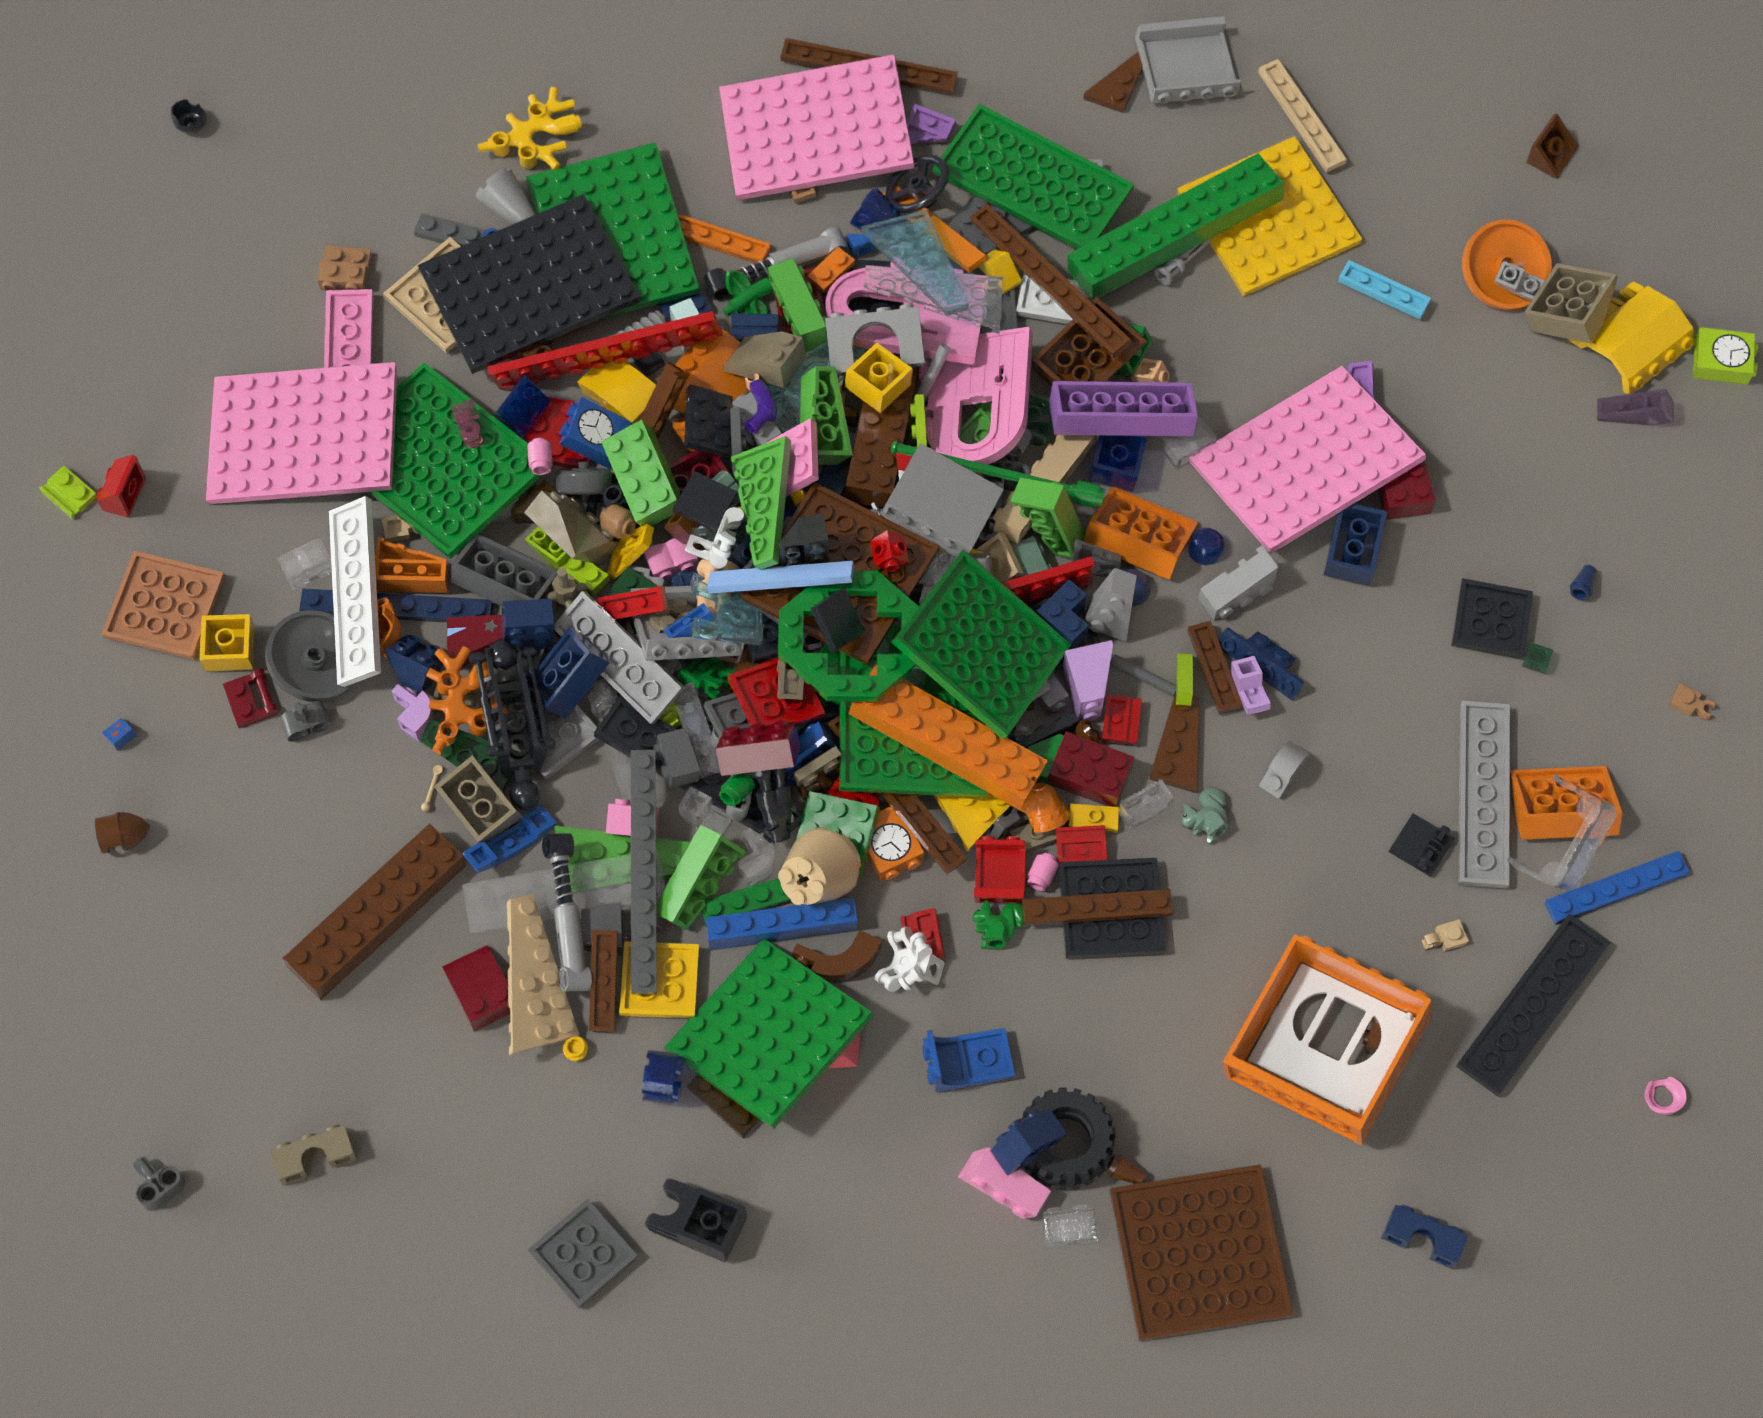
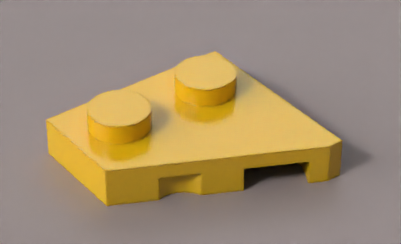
M648 523L635 529L630 536L616 540L619 545L612 553L607 572L613 580L624 572L627 566L629 567L652 544L654 528Z

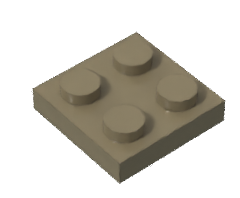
M833 747L794 772L793 781L797 787L802 784L807 787L817 780L819 773L824 771L827 774L837 768L841 756L837 747Z

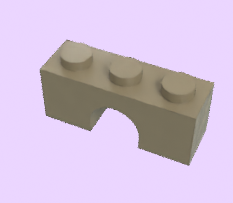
M345 1125L330 1126L323 1133L317 1135L314 1133L307 1134L301 1137L300 1141L281 1143L276 1146V1149L271 1150L278 1178L284 1186L307 1178L305 1164L307 1159L313 1154L321 1153L326 1155L332 1168L357 1160Z

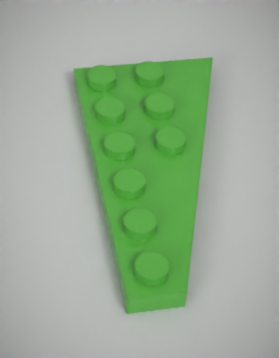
M786 436L731 456L732 463L736 467L734 472L735 478L739 481L738 493L742 511L748 523L746 531L751 537L749 545L753 564L759 570L779 564V543L782 537L791 440Z
M554 826L555 833H570L574 839V853L569 858L570 865H568L569 873H572L569 875L570 883H573L571 885V891L574 893L572 896L631 885L630 835ZM656 838V880L672 877L691 842Z

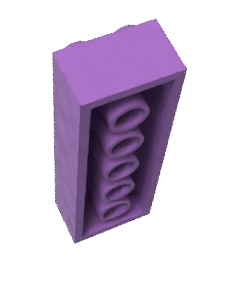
M1053 381L1049 399L1054 435L1193 436L1198 418L1191 383Z

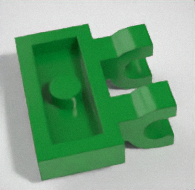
M717 657L696 658L680 671L678 678L697 690L703 687L707 696L711 699H716L721 693L716 689L720 686L727 690L730 688L728 676L733 674L734 669L726 667V661L717 659Z

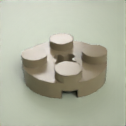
M675 598L674 600L667 601L669 610L649 613V625L651 628L660 633V630L663 631L694 610L693 607L688 605L686 599Z

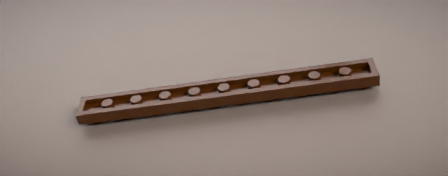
M985 204L969 217L971 223L1001 251L1009 252L1013 263L1113 358L1132 344L1128 336L988 204Z

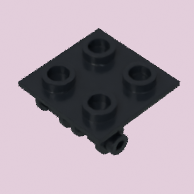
M1412 813L1388 852L1431 877L1455 838L1450 835L1451 830L1449 827L1442 825L1441 828H1437Z

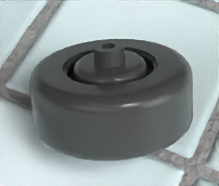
M578 462L579 468H564L556 471V491L561 494L579 495V500H590V495L604 494L606 488L612 485V471L606 468L589 467V462Z

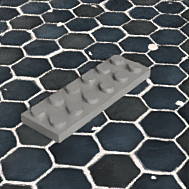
M582 591L554 624V630L561 637L570 627L600 650L610 662L601 676L650 724H655L685 689L657 660L646 661L641 645L585 591Z

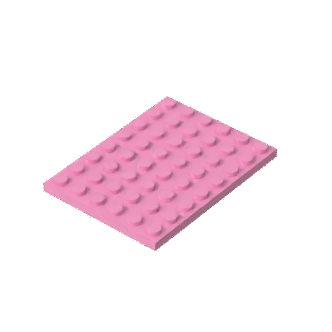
M894 55L719 87L737 200L914 168Z
M396 363L215 377L206 489L207 503L218 504L392 490L398 369Z
M1341 366L1189 457L1190 464L1257 540L1272 554L1425 461L1426 454L1348 371Z

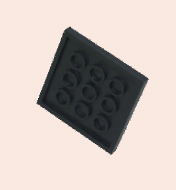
M1157 857L1059 862L1061 896L1160 890ZM1162 916L1063 923L1066 959L1165 954L1166 951Z

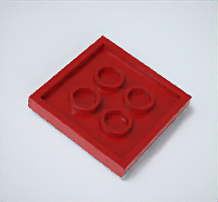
M537 394L524 441L528 444L536 438H544L546 441H549L551 443L554 466L579 468L578 462H589L590 467L592 460L559 444L562 437L560 430L569 418L567 415L568 408L572 403L576 402Z
M779 658L728 676V681L750 725L756 723L771 725L779 720H787L788 722H796V727L821 719L825 715V711L812 685L807 684L805 681L803 700L781 699L777 697L779 675L777 664Z

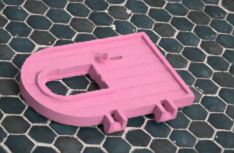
M892 259L890 269L878 267L857 269L841 276L830 287L826 297V318H830V314L844 313V316L854 315L853 311L849 309L848 304L851 299L856 297H871L903 302L904 305L913 304L914 307L919 308L924 357L933 359L940 343H944L951 348L945 361L974 365L988 283L962 280V269L948 267L945 269L944 277L908 272L909 262ZM895 269L903 270V276H894ZM949 277L958 278L957 285L948 284ZM876 325L865 328L858 334L854 342V346L864 349H870L874 344L879 343L889 352L900 354L897 336L884 326Z
M1030 327L980 334L974 365L951 361L944 362L929 393L928 407H925L927 439L934 451L989 465L1007 455L1018 444L1024 434L1028 416L1033 338ZM926 360L925 366L919 368L921 383L931 362ZM1004 368V371H1003V374H1002L1003 380L1000 381V378H1001V369ZM992 401L991 424L988 435L982 441L975 444L963 443L959 438L962 406Z

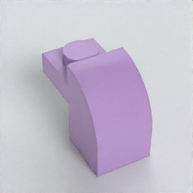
M1255 656L1232 661L1231 675L1247 715L1270 710V701L1262 686L1263 673Z
M397 684L392 690L394 700L405 708L403 713L397 718L399 726L419 742L429 720H434L433 709H429V697L424 691L417 696L410 688L406 687L404 689Z

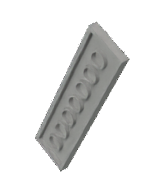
M1461 701L1458 885L1506 889L1509 886L1510 704Z

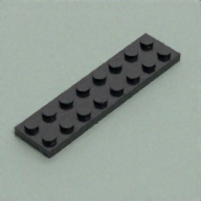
M619 696L594 731V737L631 758V750H654L653 745H656L657 735L677 729L660 719L655 724H650L625 698ZM689 737L701 771L699 781L679 787L726 814L727 804L721 800L719 792L722 785L730 778V775L721 776L715 751ZM656 758V773L662 776L661 766L663 765L661 760ZM754 778L755 788L751 793L747 816L738 822L761 834L765 828V823L756 798V791L760 788L758 780Z
M1568 914L1457 1063L1456 1067L1498 1097L1607 949L1610 942Z

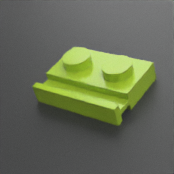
M64 465L47 480L43 487H39L41 493L72 520L75 519L76 514L81 513L97 499V494Z

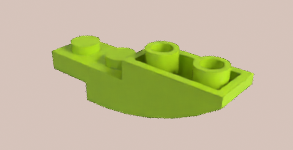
M539 526L524 539L553 569L558 570L563 567L567 570V574L574 577L575 584L585 583L588 592L593 596L611 580L607 573L593 563L572 559Z

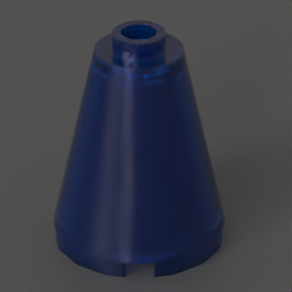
M876 187L868 193L861 203V207L855 212L850 221L853 227L899 246L903 243L907 245L914 236L912 232L913 226Z

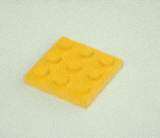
M624 942L620 1016L686 1019L695 1017L699 944L657 943V994L632 995L631 942Z

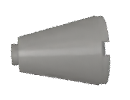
M509 167L507 170L502 168L485 181L488 185L484 190L480 187L476 193L478 201L510 224H515L536 215L515 174Z

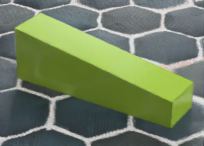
M1178 653L1176 705L1191 706L1193 696V654Z

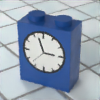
M582 397L568 408L567 415L569 418L560 430L562 437L559 444L609 469L611 464L601 441L629 427L631 421Z

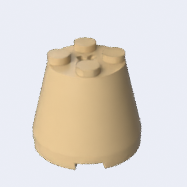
M826 827L813 828L795 841L782 869L778 873V878L783 891L795 905H809L838 900L847 895L857 885L861 860L855 845L844 834L840 835L837 832L826 829Z

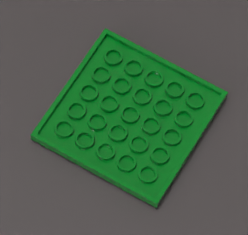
M962 550L955 557L891 642L1002 740L1009 735L1062 659L1065 651L1071 646L1065 638L965 550Z
M840 652V675H869L875 664H877V654L899 653L876 652L870 663L866 665ZM918 665L903 679L984 724ZM840 701L839 752L841 756L839 758V791L986 798L987 792L849 715L848 713L853 701Z
M761 940L695 1012V1017H691L664 1048L670 1055L772 1129H775L874 1016L870 1010L767 940Z

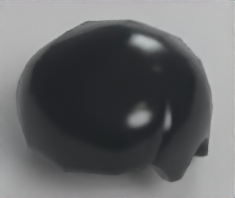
M187 99L175 102L171 107L172 122L175 128L181 132L196 133L206 124L207 115L199 103L192 105Z

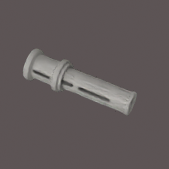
M1212 238L1169 260L1162 267L1155 269L1156 278L1164 285L1172 283V279L1185 270V265L1210 244Z

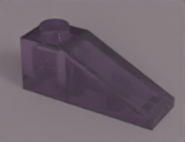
M1667 389L1597 399V420L1641 425L1674 422V401Z

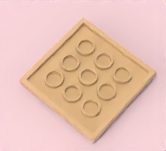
M449 237L417 265L461 246ZM416 265L387 289L383 296L447 354L457 344Z

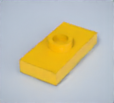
M1070 804L1069 827L1105 825V832H1118L1119 807Z

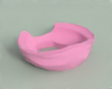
M1672 1077L1654 1082L1650 1081L1645 1090V1101L1654 1112L1662 1115H1672L1685 1105L1686 1090L1681 1082ZM1665 1086L1673 1096L1672 1104L1668 1107L1659 1106L1654 1100V1088Z

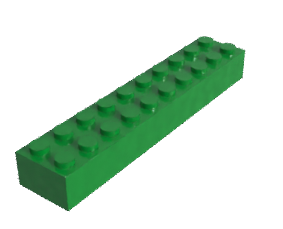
M1257 153L1067 254L1068 272L1091 300L1096 296L1101 298L1283 200L1284 182L1264 158Z

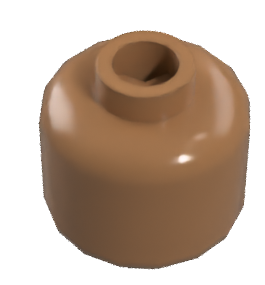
M613 504L601 512V529L613 537L623 539L630 536L635 530L636 522L630 510Z

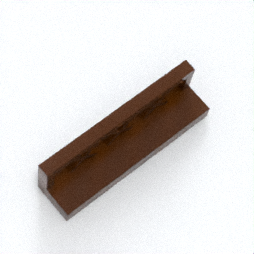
M671 362L666 363L640 420L642 419L653 428L657 440L689 376V373Z

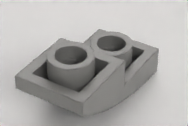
M1503 261L1494 282L1509 292L1532 301L1545 280L1524 272L1525 269Z

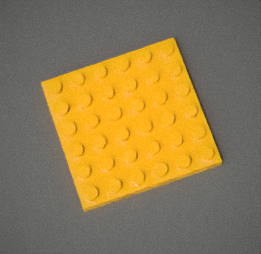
M1295 136L1258 152L1284 182L1283 200L1212 237L1210 243L1243 297L1362 243V238ZM1251 156L1246 157L1240 161H1237L1231 165H1228L1224 168H1221L1215 172H1212L1206 176H1203L1197 180H1194L1188 184L1179 187L1177 190L1178 195L1218 175L1219 173L1235 166L1236 164L1250 158Z

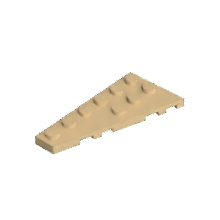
M529 894L512 898L507 901L508 956H510L508 1007L510 1008L511 1023H509V1033H511L509 1055L579 1036L566 993L561 990L559 985V971L534 896Z

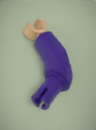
M757 373L754 374V381L748 380L747 377L745 378L747 389L751 391L757 403V412L745 422L747 430L754 434L765 423L773 422L777 417V408L773 396L764 382L759 379Z

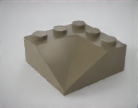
M1556 263L1524 312L1530 330L1532 332L1592 343L1603 325L1618 279L1617 274Z
M541 491L524 513L572 559L603 565L619 543L612 535L601 529V526L598 524L599 519L591 512L587 513L583 510V504L573 496L569 498L564 494L558 495L554 491L551 493Z

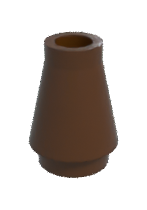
M1114 1154L1106 1169V1173L1110 1174L1111 1178L1133 1184L1142 1183L1146 1172L1139 1169L1123 1155L1118 1156Z

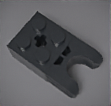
M666 1179L663 1189L667 1197L679 1204L678 1209L673 1214L667 1216L656 1213L650 1214L645 1221V1226L649 1231L726 1263L747 1219L746 1208L701 1188L696 1189L677 1180Z

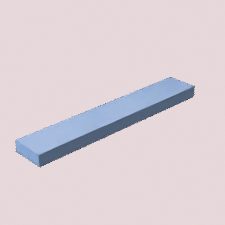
M853 561L767 567L761 570L752 568L713 571L709 574L707 589L708 593L711 594L852 583L854 564Z

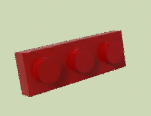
M665 586L597 598L598 604L615 620L669 610Z

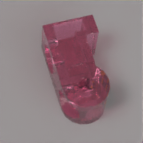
M471 399L451 406L464 444L468 448L479 447L483 443L484 437L480 426L474 421V419L479 418L474 400Z

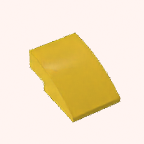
M610 362L600 369L591 368L578 381L584 395L599 402L601 407L631 421V425L641 418L656 386L627 362L620 364Z

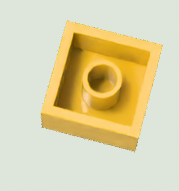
M876 343L846 370L845 387L881 413L911 385L913 368L879 343Z
M250 614L202 616L200 662L205 671L253 670L255 625Z

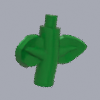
M737 270L727 271L726 287L729 293L735 297L728 301L729 306L723 309L725 316L729 317L732 313H741L742 311L743 314H768V308L760 298L773 292L770 281L764 278L751 285L747 275Z

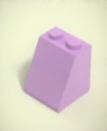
M1112 640L1065 651L1062 671L1075 714L1079 721L1086 719L1091 722L1101 716L1113 648Z

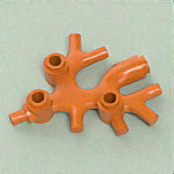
M462 647L456 658H451L443 648L438 649L435 655L444 664L446 671L441 673L430 668L426 677L438 682L437 690L440 694L448 696L444 700H429V709L442 710L445 713V721L439 725L435 737L437 742L432 749L436 754H441L445 746L455 742L458 727L462 724H469V730L472 735L483 737L487 734L482 708H470L464 701L467 693L480 688L476 665L473 666L467 677H463L459 673L471 652L467 647ZM483 662L482 669L484 678L488 677L486 662ZM503 708L504 714H508V708Z

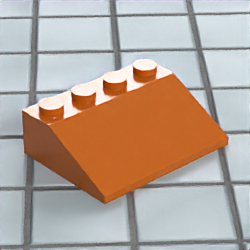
M722 330L723 336H719L714 341L703 340L695 342L675 365L689 373V376L673 407L674 410L685 414L686 389L690 384L733 396V402L738 396L746 395L750 392L746 386V377L723 371V366L740 344L731 334Z
M1112 486L1102 501L1101 507L1097 509L1090 520L1083 542L1120 554L1121 560L1170 580L1198 522Z
M1606 766L1510 770L1516 824L1521 840L1619 835L1622 810Z

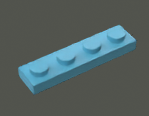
M1348 260L1338 278L1339 283L1419 320L1431 300L1430 297L1350 260Z

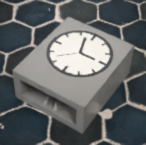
M751 392L738 396L732 402V406H740V412H745V422L757 412V403ZM771 421L765 423L756 434L749 432L745 426H741V435H746V443L750 449L765 444L782 434L775 423Z

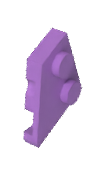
M915 104L906 122L910 145L947 142L956 124V119Z

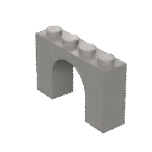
M905 304L896 310H891L890 307H881L876 309L877 312L867 313V310H857L853 312L854 315L844 316V313L830 314V318H825L830 366L836 367L837 377L846 376V370L855 363L853 347L858 334L865 328L876 325L890 329L897 336L900 359L911 368L925 366L919 308L914 307L913 304Z

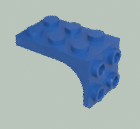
M1005 1028L947 1038L935 1037L932 1030L927 1031L926 1038L923 1039L922 1051L924 1061H929L927 1063L929 1085H934L935 1092L1015 1078Z

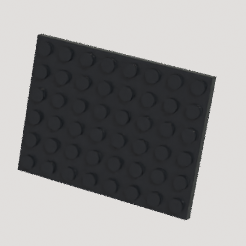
M584 194L417 265L471 374L640 302L639 294Z

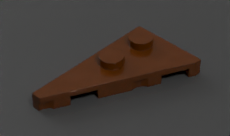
M1139 51L1084 93L1083 100L1123 113L1143 69Z

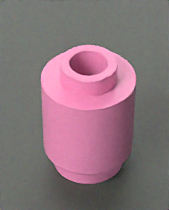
M536 438L527 446L529 468L536 475H545L551 471L553 466L551 443L544 438Z
M1048 853L1036 855L1027 875V884L1038 891H1045L1046 887L1050 886L1059 867L1056 858Z

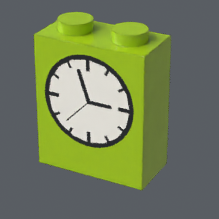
M1699 327L1694 338L1692 378L1748 385L1751 378L1755 377L1757 373V363H1754V357L1757 355L1758 343H1755V334Z

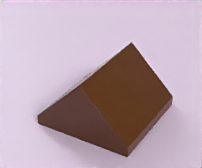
M1558 114L1552 116L1533 143L1526 162L1553 178L1559 176L1579 147Z

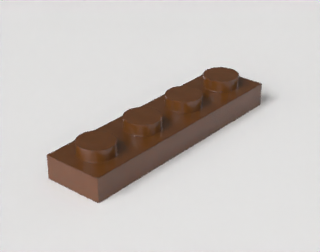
M1211 621L1189 626L1187 632L1218 714L1241 709L1243 704Z
M592 930V982L590 987L589 1031H615L618 930Z

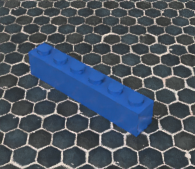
M846 898L809 905L802 904L706 917L710 950L754 945L758 944L761 940L777 942L857 931L854 898Z

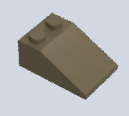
M786 332L745 337L723 366V371L754 380V374L757 373L759 379L764 383L785 388L806 358L803 338Z

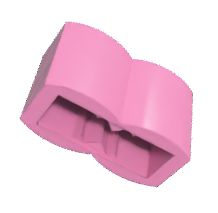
M675 538L666 543L654 545L644 552V557L651 570L652 577L665 579L664 582L671 580V577L680 571L693 572L699 564L696 555L686 552V545Z

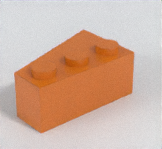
M377 536L375 553L377 592L448 593L450 570L447 559L420 550L417 552L405 548V545L399 543L396 545Z

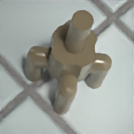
M561 567L557 570V576L552 583L554 591L547 593L545 599L551 598L553 614L557 611L556 602L565 605L567 610L582 591L588 593L587 585L585 583L575 584L574 577L567 574V570Z

